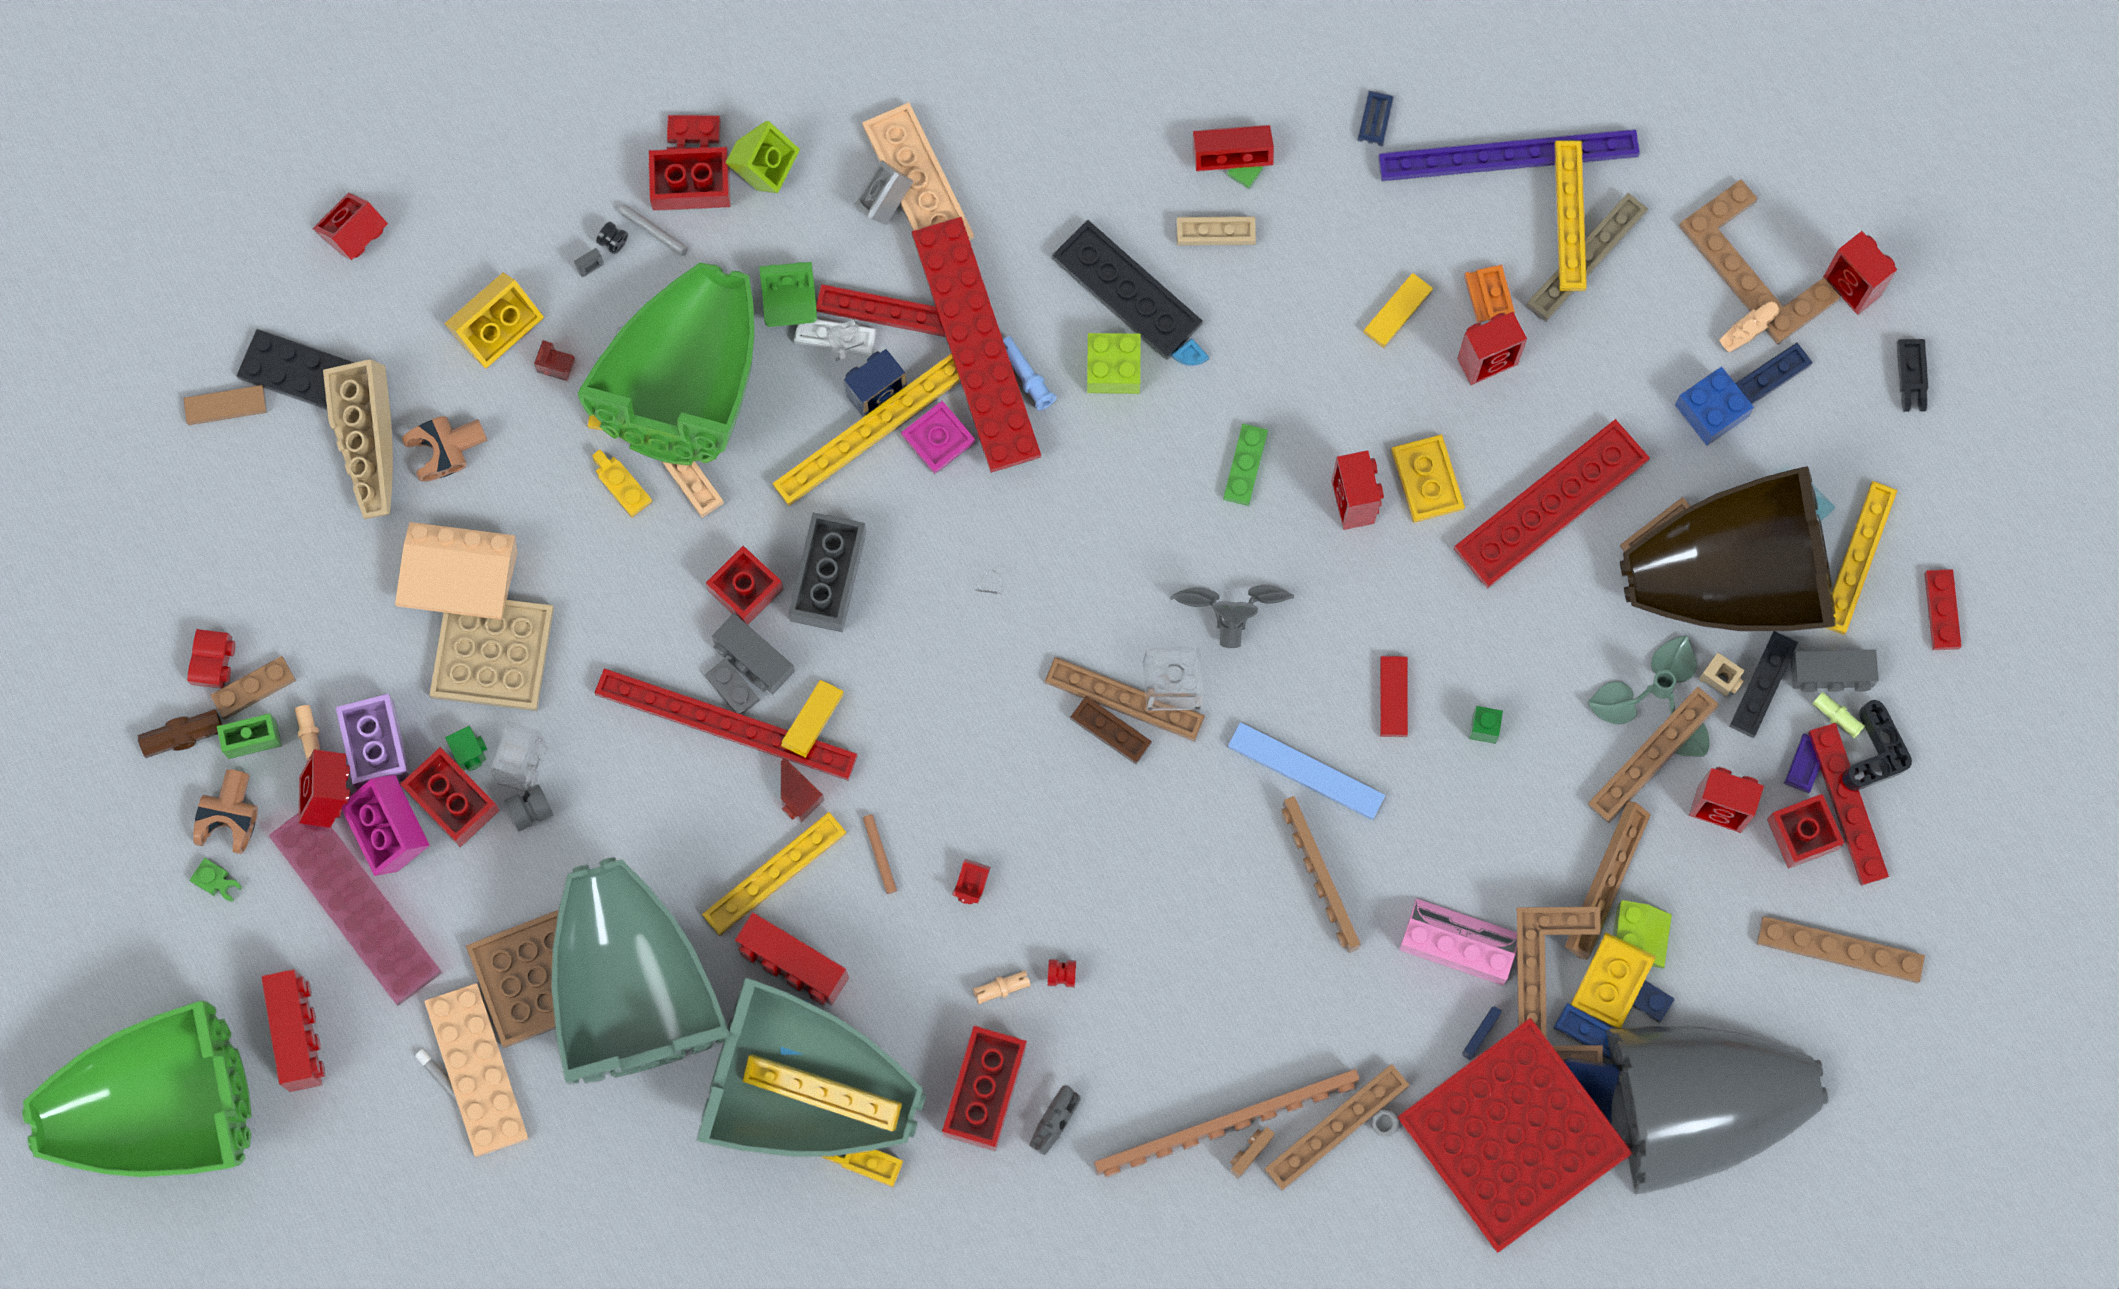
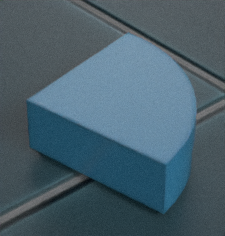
M1192 338L1172 354L1174 360L1188 366L1200 365L1209 360V356Z

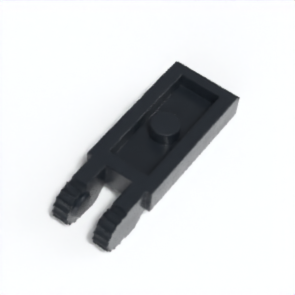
M1898 339L1897 357L1900 392H1902L1903 412L1910 411L1912 404L1910 392H1918V409L1920 412H1926L1928 405L1927 390L1929 387L1925 339Z

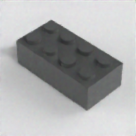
M812 513L788 613L791 622L843 633L865 541V523Z

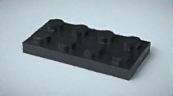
M256 329L236 376L239 380L257 386L262 385L265 389L327 410L323 370L354 362Z

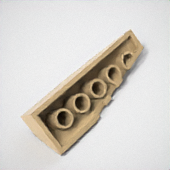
M369 359L325 369L323 374L328 421L331 429L336 434L338 440L336 443L346 462L344 466L347 474L351 476L354 485L353 491L363 519L389 515L392 496L393 444L385 365Z

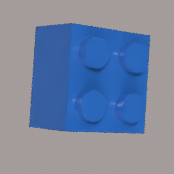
M1722 366L1679 395L1675 403L1677 409L1706 446L1747 419L1754 408Z

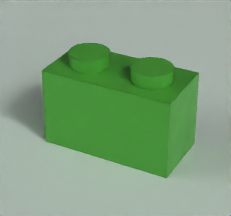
M270 713L217 726L221 750L228 759L282 746L277 721Z

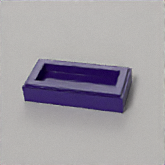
M1805 733L1801 736L1783 784L1809 794L1818 774L1820 764L1813 749L1810 736Z

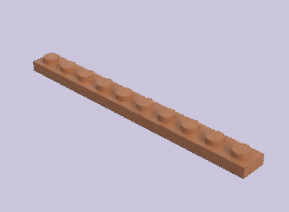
M1356 1069L1095 1161L1094 1166L1098 1176L1104 1174L1105 1178L1120 1173V1168L1129 1164L1131 1168L1139 1167L1147 1163L1146 1158L1156 1155L1160 1159L1173 1154L1172 1149L1183 1146L1185 1150L1199 1145L1198 1140L1208 1136L1210 1140L1220 1138L1225 1135L1224 1131L1235 1127V1130L1239 1131L1250 1127V1121L1261 1118L1262 1122L1277 1117L1276 1112L1284 1109H1287L1288 1113L1303 1108V1102L1312 1099L1314 1103L1324 1101L1329 1098V1093L1339 1090L1340 1094L1355 1089L1354 1084H1357L1360 1079Z

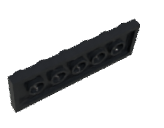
M1088 219L1052 255V259L1135 333L1141 334V338L1166 360L1203 324L1201 318Z

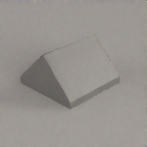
M881 160L855 205L867 217L887 225L912 185L913 180Z

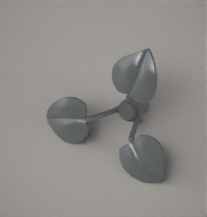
M1260 585L1248 590V595L1251 596L1248 603L1216 602L1220 598L1218 593L1205 588H1189L1175 593L1171 596V600L1175 599L1179 603L1191 607L1211 605L1216 614L1217 628L1220 629V645L1225 648H1238L1241 646L1242 630H1245L1247 619L1258 613V608L1253 605L1255 602L1259 601L1265 604L1279 603L1291 598L1293 599L1294 594L1275 586Z

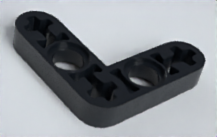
M1871 700L1862 706L1859 710V716L1879 755L1858 762L1843 772V783L1852 791H1859L1898 776L1912 765L1911 755L1884 704L1878 700ZM1870 711H1875L1876 715H1871ZM1882 723V725L1879 728H1877L1876 724L1878 725ZM1881 731L1886 732L1890 736V743H1885L1880 736ZM1899 759L1901 763H1896L1895 760ZM1873 763L1878 764L1881 767V776L1877 775L1873 771ZM1861 773H1864V775H1865V776H1864L1863 778H1861L1860 780H1859V779H1856V780H1855V779L1853 778V775L1856 776V775H1859V774H1861Z

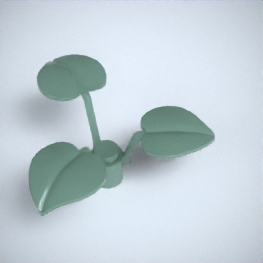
M1681 636L1672 639L1654 653L1651 667L1656 675L1653 684L1649 685L1641 695L1633 699V690L1628 685L1618 681L1610 682L1603 685L1589 699L1588 705L1591 710L1608 723L1626 724L1636 717L1637 710L1634 704L1639 703L1652 692L1660 699H1669L1672 714L1675 711V695L1673 690L1676 682L1682 683L1691 679L1697 669V660L1688 637ZM1704 723L1675 754L1689 757H1703L1707 755L1710 740Z

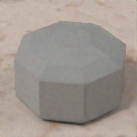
M1382 1109L1373 1115L1371 1127L1377 1135L1389 1137L1398 1131L1400 1120L1394 1111Z

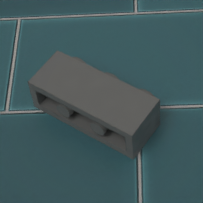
M735 613L712 635L713 642L715 643L713 648L724 658L727 655L735 661L733 663L734 667L743 675L748 672L754 678L752 682L763 692L768 690L771 694H774L795 672L792 663Z
M1876 649L1795 651L1791 657L1793 689H1801V692H1815L1817 688H1828L1829 692H1840L1844 688H1855V691L1863 692L1871 690V687H1874L1879 681Z

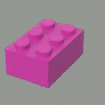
M395 775L371 778L349 797L347 804L342 806V811L374 876L398 872L430 846Z

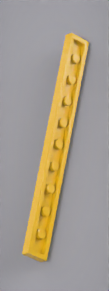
M948 355L773 482V487L788 506L792 505L957 385L960 379L952 355Z

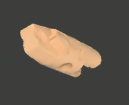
M1771 301L1756 311L1754 309L1723 335L1719 340L1722 346L1730 353L1749 343L1768 328L1767 324L1774 320L1780 312L1779 305Z

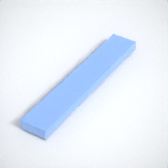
M1241 722L1228 745V748L1371 820L1374 819L1385 798L1384 794Z

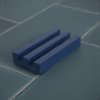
M1368 91L1358 141L1363 142L1365 140L1369 144L1374 142L1378 143V146H1383L1394 96ZM1372 98H1375L1377 103L1370 134H1365ZM1382 100L1387 101V106L1379 137L1375 136Z
M1496 1006L1491 1007L1463 1050L1462 1056L1468 1060L1472 1059L1502 1010Z

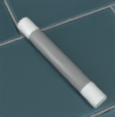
M424 1049L420 1050L415 1055L417 1060L457 1103L449 1077Z

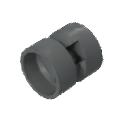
M539 784L525 790L524 796L516 794L504 800L519 832L532 826L533 820L541 822L554 816Z

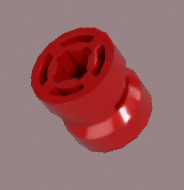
M1049 959L1047 986L1056 987L1058 984H1064L1066 987L1075 988L1076 960H1067L1065 963H1062L1057 959Z

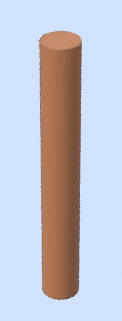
M873 814L863 817V821L886 893H895L897 888Z

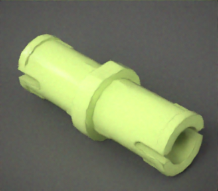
M1824 692L1812 704L1829 717L1832 724L1836 723L1854 739L1865 727V725L1846 711L1848 708L1844 705L1841 707Z

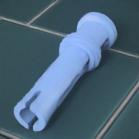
M1011 337L1004 338L1003 342L1005 343L1011 366L1022 380L1024 392L1030 394L1036 403L1035 407L1038 411L1046 409L1057 399L1056 395L1048 390L1044 384L1045 379L1043 376L1034 372L1013 342V339Z

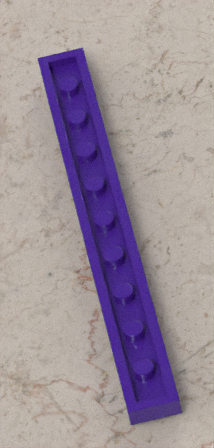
M1634 129L1379 153L1381 182L1555 165V141H1582V163L1636 158L1640 154L1637 131Z

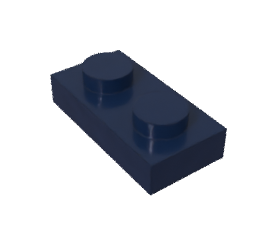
M1645 980L1632 1007L1660 1023L1675 998Z

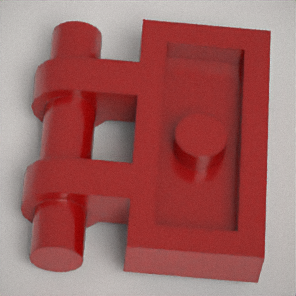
M668 115L667 141L668 143H677V147H666V150L709 148V144H720V116ZM686 143L700 144V147H686Z

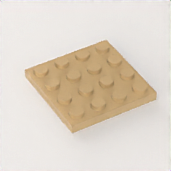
M506 600L502 620L443 613L429 694L430 698L537 711L554 613L553 605Z

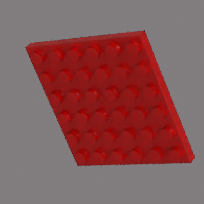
M1531 1017L1397 1116L1497 1253L1633 1154Z

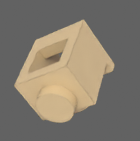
M1717 652L1699 678V681L1707 683L1726 697L1730 691L1735 694L1744 680L1740 677L1745 670ZM1724 675L1727 678V682H1724L1718 676Z

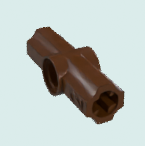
M216 709L190 718H174L166 722L163 727L137 735L139 746L145 758L170 750H185L193 747L197 741L218 735L217 726L222 725V721Z

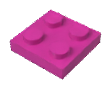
M943 401L939 402L901 432V436L934 474L976 443V439Z

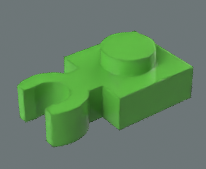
M206 858L203 859L189 880L212 896H215L219 890L222 897L229 902H233L234 899L228 895V889L230 887L242 889V886L237 881H226L225 879L229 873Z

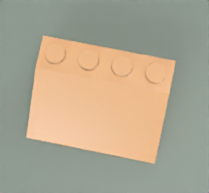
M409 522L403 546L395 605L397 607L502 620L518 554L515 535Z

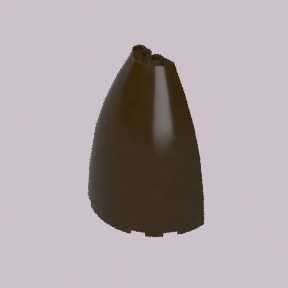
M1800 467L1765 476L1716 493L1684 509L1649 532L1623 553L1624 560L1620 561L1621 574L1628 577L1629 586L1624 587L1626 602H1631L1633 607L1666 618L1702 627L1733 631H1797L1835 627L1836 618L1833 615L1836 614L1833 594L1829 591V589H1832L1831 575L1820 516L1816 514L1818 503L1815 489L1811 484L1812 476L1809 467Z

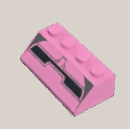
M1416 898L1399 950L1504 985L1517 949V932Z

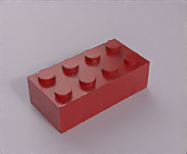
M753 912L735 939L741 957L753 964L757 960L764 967V971L776 978L779 974L785 977L784 979L787 980L786 984L799 992L802 988L808 991L810 998L824 1006L825 1002L832 1006L849 979L846 968Z
M295 969L261 976L279 1085L289 1092L323 1085L322 1077H325V1068L323 1061H319L317 1051L321 1050L318 1034H314L312 1024L316 1023L314 1008L309 1007L308 997L312 996L309 981H305L304 976H301Z
M973 1026L942 1129L944 1137L996 1152L1027 1048L1026 1040Z

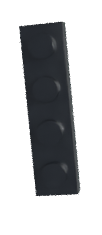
M1773 631L1729 725L1730 728L1752 738L1756 736L1796 649L1797 641Z

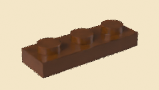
M1087 696L1084 697L1070 716V720L1135 765H1137L1152 744L1150 739Z

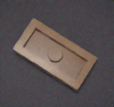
M1268 1127L1262 1132L1257 1129L1247 1141L1251 1146L1246 1152L1243 1153L1240 1150L1230 1163L1233 1167L1230 1173L1239 1179L1273 1139L1275 1133Z

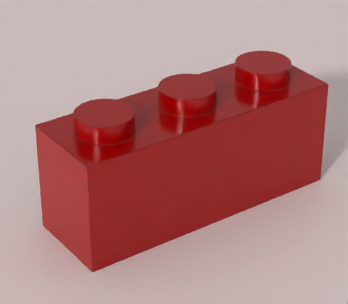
M1263 125L1193 131V154L1196 171L1274 165V144L1271 126Z

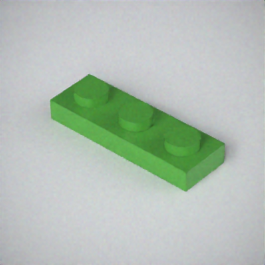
M1242 423L1223 500L1249 506L1268 433L1267 429Z

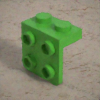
M812 262L759 267L764 322L766 326L807 324L817 321Z

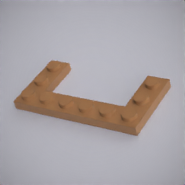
M1740 179L1683 220L1679 227L1749 311L1753 309L1756 311L1771 301L1779 305V314L1767 324L1768 328L1765 329L1778 345L1839 301L1840 296L1827 280L1822 278L1784 307L1719 230V228L1756 203L1758 199L1744 181Z
M1600 907L1516 908L1518 1026L1531 1017L1547 1038L1545 935H1600ZM1603 1045L1553 1046L1563 1061L1566 1058H1575L1603 1063Z

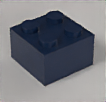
M887 349L881 353L879 351L873 353L867 359V363L860 368H852L845 375L846 378L844 379L846 396L863 417L907 386L905 371Z

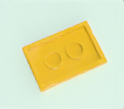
M1442 434L1391 447V453L1413 523L1465 509Z
M1605 932L1570 1005L1616 1028H1621L1656 956Z

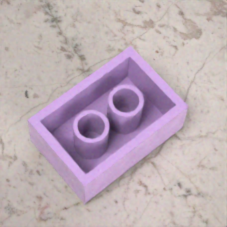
M389 694L336 707L347 761L350 766L352 783L357 790L371 778L395 775L397 780L400 781L410 775L395 704Z

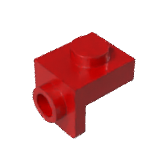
M965 859L952 895L958 897V901L965 904L979 903L983 896L991 867Z

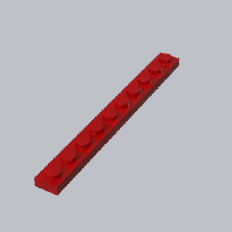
M605 668L594 692L596 696L847 781L850 779L858 757L857 753L818 740L815 741L807 756L803 757L782 746V740L789 730Z

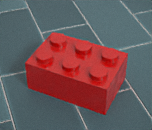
M727 147L649 150V190L653 211L731 207L730 167L725 163L729 156Z
M1860 231L1837 250L1823 278L1827 280L1851 309L1859 315L1882 296L1897 268L1893 259L1888 255H1884L1879 250L1876 241L1871 236Z
M1504 312L1493 316L1490 322L1483 325L1476 323L1466 329L1467 332L1464 334L1457 360L1470 385H1474L1519 364L1527 337L1514 312L1506 315Z
M1368 450L1337 456L1331 482L1343 530L1374 524L1376 516L1379 514V507L1382 506L1381 499H1384L1381 483H1376L1377 464L1375 458H1370Z
M441 747L400 784L405 792L459 847H462L500 811L496 803Z
M1711 768L1698 785L1689 816L1741 833L1755 817L1764 785L1758 784V780L1753 777L1742 776L1740 778L1732 775V772L1726 768Z

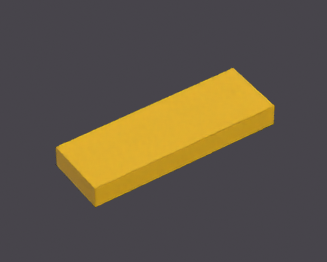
M1412 273L1367 325L1363 333L1382 348H1385L1430 295L1433 288Z
M819 680L782 740V746L806 757L842 699L844 691Z

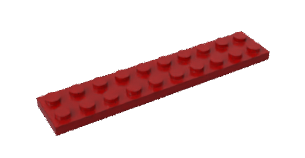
M962 216L912 231V237L990 473L1041 458V452Z

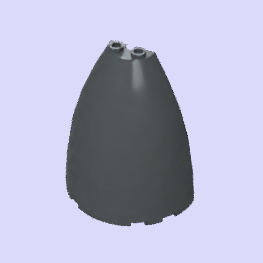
M1644 1026L1606 1030L1611 1063L1619 1067L1617 1084L1621 1085L1630 1136L1625 1139V1142L1633 1153L1628 1159L1635 1195L1678 1186L1728 1170L1762 1153L1790 1135L1820 1112L1823 1104L1828 1103L1827 1090L1825 1087H1822L1820 1076H1823L1821 1061L1814 1060L1811 1056L1773 1042L1741 1033L1705 1027Z

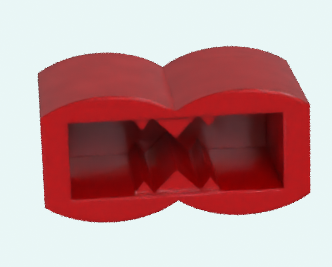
M196 629L187 681L191 685L222 689L225 682H229L231 667L228 666L230 656H234L236 643L232 640V636L229 633Z

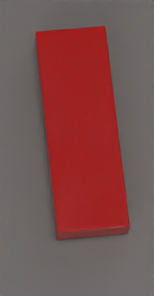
M1381 656L1380 737H1407L1408 657Z

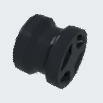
M609 221L600 230L596 243L600 246L608 247L609 252L612 254H617L626 243L628 232L618 230L616 225Z

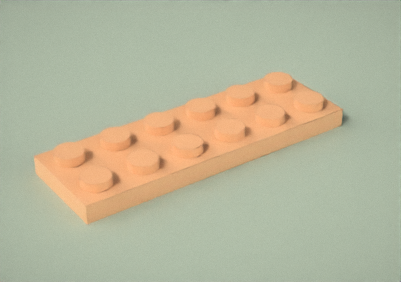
M910 103L862 122L864 131L879 162L881 160L885 161L913 180L912 185L900 203L912 230L914 231L962 216L969 240L974 239L969 223Z
M476 983L425 1000L424 1002L475 1158L529 1140L478 984Z

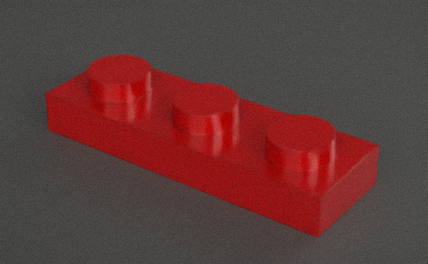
M1953 569L1927 570L1924 576L1932 650L1960 649L1962 645Z

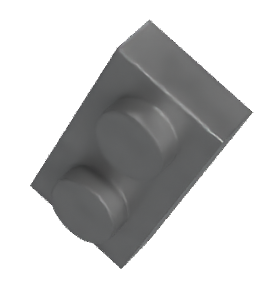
M726 658L705 674L708 681L735 713L743 715L760 701L759 697Z

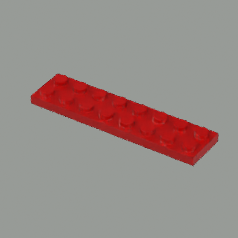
M1615 419L1456 544L1453 550L1488 589L1649 462L1650 457Z

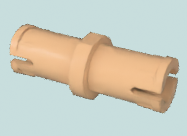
M302 705L294 710L299 727L297 732L298 738L302 739L306 760L308 761L314 749L321 750L318 740L320 732L319 728L315 727L310 705Z
M1023 970L1004 978L1000 976L991 983L973 988L978 1005L1000 996L1002 999L1006 998L1009 993L1031 987L1029 978H1026V971Z

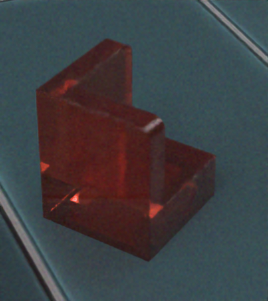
M542 340L534 366L538 373L567 381L575 357L571 354L555 350L553 343Z

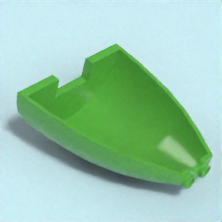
M700 262L650 299L621 328L597 360L578 391V397L583 408L589 416L594 415L601 422L600 428L613 439L620 437L630 443V449L642 455L678 465H692L693 461H701L705 464L715 460L721 452L725 451L742 407L752 368L755 331L753 298L749 275L740 271H731L730 274H725L717 265Z
M199 1001L161 1013L118 1031L80 1053L51 1075L23 1101L22 1117L26 1124L31 1125L32 1135L28 1136L27 1143L29 1149L33 1152V1156L71 1168L106 1175L131 1177L196 1174L241 1165L246 1158L243 1151L250 1147L251 1131L246 1127L247 1118L252 1117L251 1103L242 1059L238 1048L234 1049L230 1044L231 1031L224 1018L218 1020L215 1016L216 1008L206 1001Z

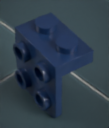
M1566 1058L1564 1060L1565 1064L1608 1121L1612 1123V1101L1619 1076V1067L1613 1064Z

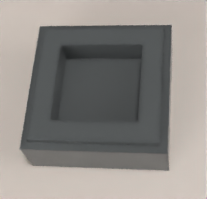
M597 248L574 261L581 277H585L604 264Z

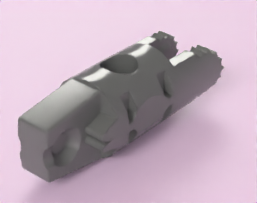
M1068 1085L1062 1086L1037 1125L1029 1144L1031 1148L1043 1155H1046L1059 1139L1081 1101V1096L1072 1091L1073 1089Z

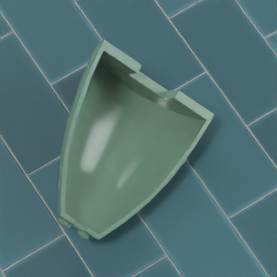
M615 857L601 860L599 862L600 866L589 869L588 865L573 868V873L567 875L558 912L553 944L551 987L556 1036L563 1074L567 1084L580 1083L579 1079H583L585 1084L599 1082L605 1079L606 1074L618 1078L656 1068L683 1059L687 1051L691 1050L692 1054H697L712 1048L713 1041H717V1044L722 1043L730 1036L714 990L687 936L674 916L651 888L622 859L616 860Z
M744 979L741 987L742 991L739 993L734 1006V1018H731L728 1025L730 1036L722 1044L709 1088L710 1098L706 1100L701 1118L702 1124L698 1130L697 1141L741 1151L791 1157L836 1156L872 1151L907 1143L909 1137H914L918 1121L913 1120L916 1109L922 1110L926 1094H922L923 1088L893 1058L868 1037L835 1015L784 991L755 980ZM781 1047L802 1054L781 1055ZM754 1054L902 1103L896 1130L889 1131L742 1082L748 1055Z

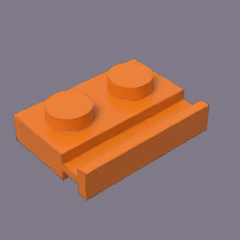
M1502 265L1479 269L1471 273L1465 272L1464 278L1477 323L1490 322L1493 316L1502 312L1505 315L1510 312L1515 314Z

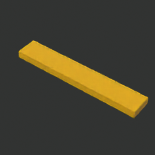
M1555 141L1559 291H1586L1582 141Z
M1875 481L1871 482L1831 591L1835 604L1836 614L1833 615L1836 618V626L1826 629L1842 635L1846 634L1898 490Z
M830 812L826 813L707 909L702 916L720 937L846 835V831Z
M754 1054L748 1055L742 1082L889 1131L896 1130L902 1103Z

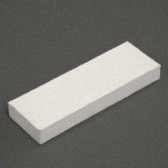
M817 319L814 323L797 324L794 344L871 356L876 329Z

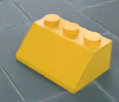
M502 272L444 324L458 342L486 369L538 324L544 316L516 280Z

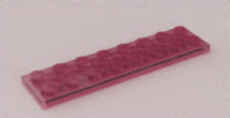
M297 813L268 836L389 996L399 1006L443 972L332 827L299 824V813Z

